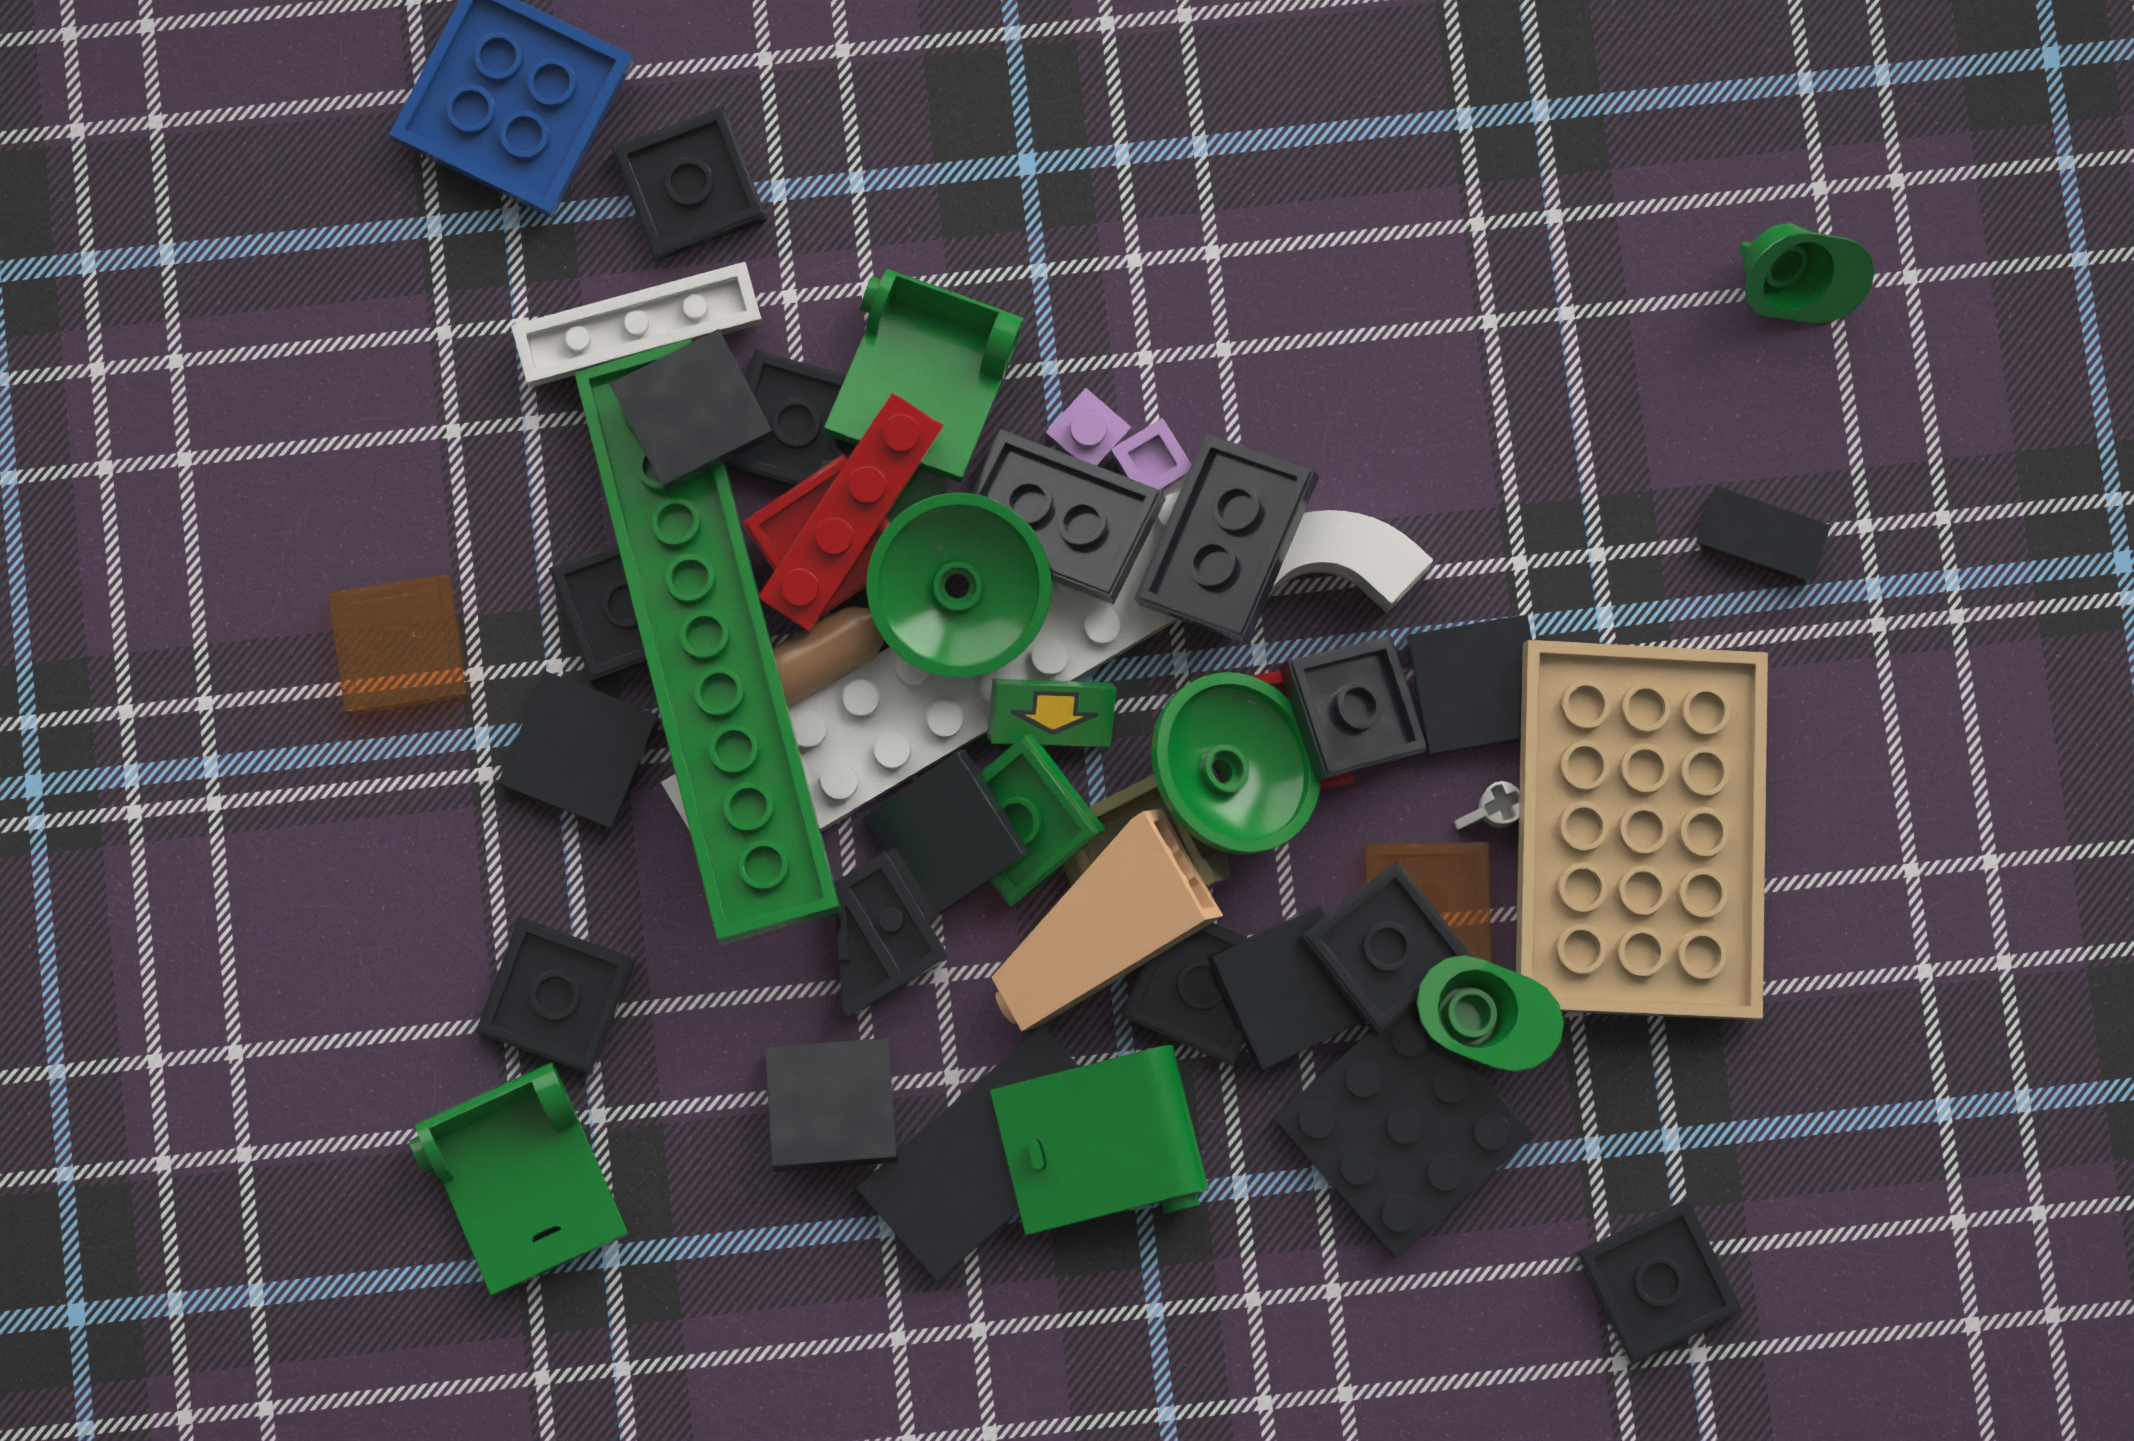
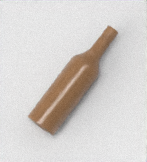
M853 606L842 608L817 622L811 632L803 630L773 647L789 708L866 665L879 654L884 639L873 622L869 608Z

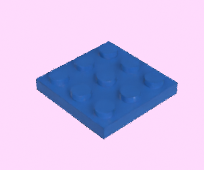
M459 0L394 123L389 136L392 141L553 219L634 63V58L632 54L520 0Z

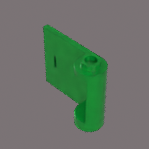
M887 269L882 279L872 276L864 292L860 310L869 313L866 331L825 424L823 434L857 446L893 392L944 425L943 431L918 468L961 483L1015 352L1023 328L1024 317Z
M1173 1045L1147 1049L990 1090L1025 1235L1157 1203L1162 1204L1164 1214L1199 1206L1198 1193L1209 1190ZM1040 1143H1041V1146H1042V1150H1043V1154H1044V1158H1045V1162H1046V1166H1045L1044 1169H1043V1167H1044V1159H1043V1155H1042Z
M553 1062L415 1124L418 1137L409 1140L413 1155L423 1174L434 1170L439 1180L444 1184L492 1297L629 1235L568 1092ZM555 1228H560V1229H558V1230H555V1231H553V1232H550V1233H548V1234H546V1235H544V1236L538 1238V1239L535 1241V1238L538 1237L539 1235H542V1234H544V1233H546V1232H548V1231H550V1230H553V1229H555Z

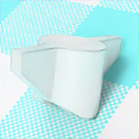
M1500 781L1493 783L1480 798L1478 810L1453 822L1457 831L1481 820H1484L1491 827H1509L1519 818L1520 791L1508 782Z

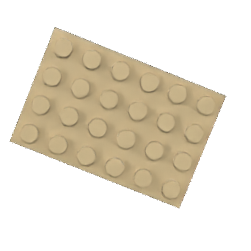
M1527 640L1523 643L1516 973L1527 976L1548 988L1558 1001L1561 1012L1735 1020L1763 1019L1767 652Z

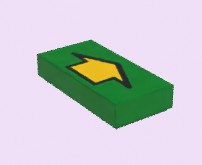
M992 679L987 738L994 744H1014L1024 735L1032 733L1041 745L1111 747L1116 687L1109 682Z

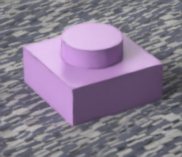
M1085 388L1046 431V438L1063 453L1100 467L1111 455V448L1120 444L1131 432V426Z
M1163 418L1111 448L1110 451L1125 477L1161 491L1187 476L1192 465Z

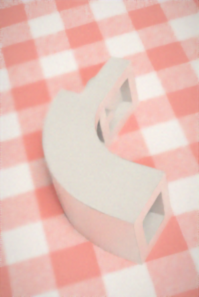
M1336 510L1307 512L1302 517L1269 597L1281 585L1295 577L1308 573H1328L1349 580L1359 587L1382 610L1388 613L1429 570L1433 559L1405 534L1373 517Z

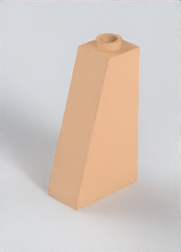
M1162 808L1143 811L1134 816L991 977L999 990L996 992L999 1008L1011 1023L1018 1024L1021 1031L1046 1024L1223 916Z

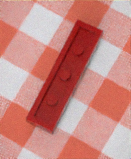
M892 392L759 594V599L803 629L811 632L943 431L944 425Z

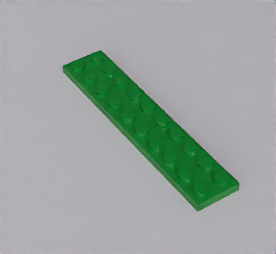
M690 338L574 371L716 937L720 945H725L842 911L761 600L758 597L759 592L726 465L723 463L665 493L610 383L691 343L692 340Z

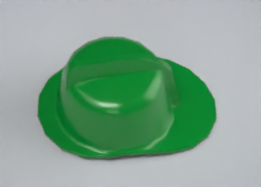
M1784 223L1766 229L1753 242H1741L1739 252L1744 259L1743 268L1746 280L1745 294L1747 303L1756 313L1767 317L1807 323H1829L1845 317L1857 308L1872 287L1875 274L1872 257L1861 244L1847 238L1811 232L1804 227L1792 223Z
M1463 955L1446 958L1432 967L1419 986L1416 1004L1421 1024L1431 1039L1458 1055L1495 1069L1518 1072L1533 1069L1551 1058L1561 1042L1564 1020L1558 1001L1548 988L1527 976L1483 959Z

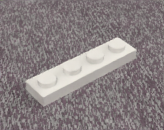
M746 262L518 323L511 325L526 383L530 388L574 376V371L690 338L693 342L717 329L724 335L761 325L762 319Z

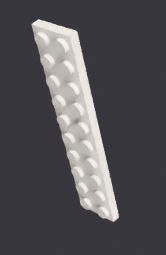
M1187 476L1162 490L1166 500L1114 605L1051 580L1049 609L1039 633L1022 654L993 672L966 678L938 676L912 666L889 647L880 652L871 662L790 707L789 711L820 831L826 830L988 733L992 679L1077 681L1178 621L1179 619L1140 606L1134 598ZM676 774L661 783L689 829Z

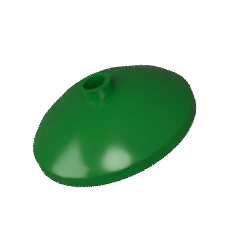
M972 493L936 495L915 503L900 513L879 537L869 560L866 578L869 610L878 632L888 646L912 666L934 675L951 678L974 677L993 672L1022 654L1033 642L1045 621L1052 587L1051 572L1045 550L1029 524L1006 505L994 499ZM952 575H960L967 581L968 590L962 598H952L945 590L946 580Z
M1232 672L1214 673L1198 678L1182 687L1162 709L1152 738L1151 757L1154 777L1167 808L1177 822L1193 837L1214 849L1226 853L1251 855L1266 852L1284 844L1304 827L1315 808L1320 782L1316 783L1290 700L1270 684L1249 675ZM1211 766L1219 771L1221 783L1215 778Z

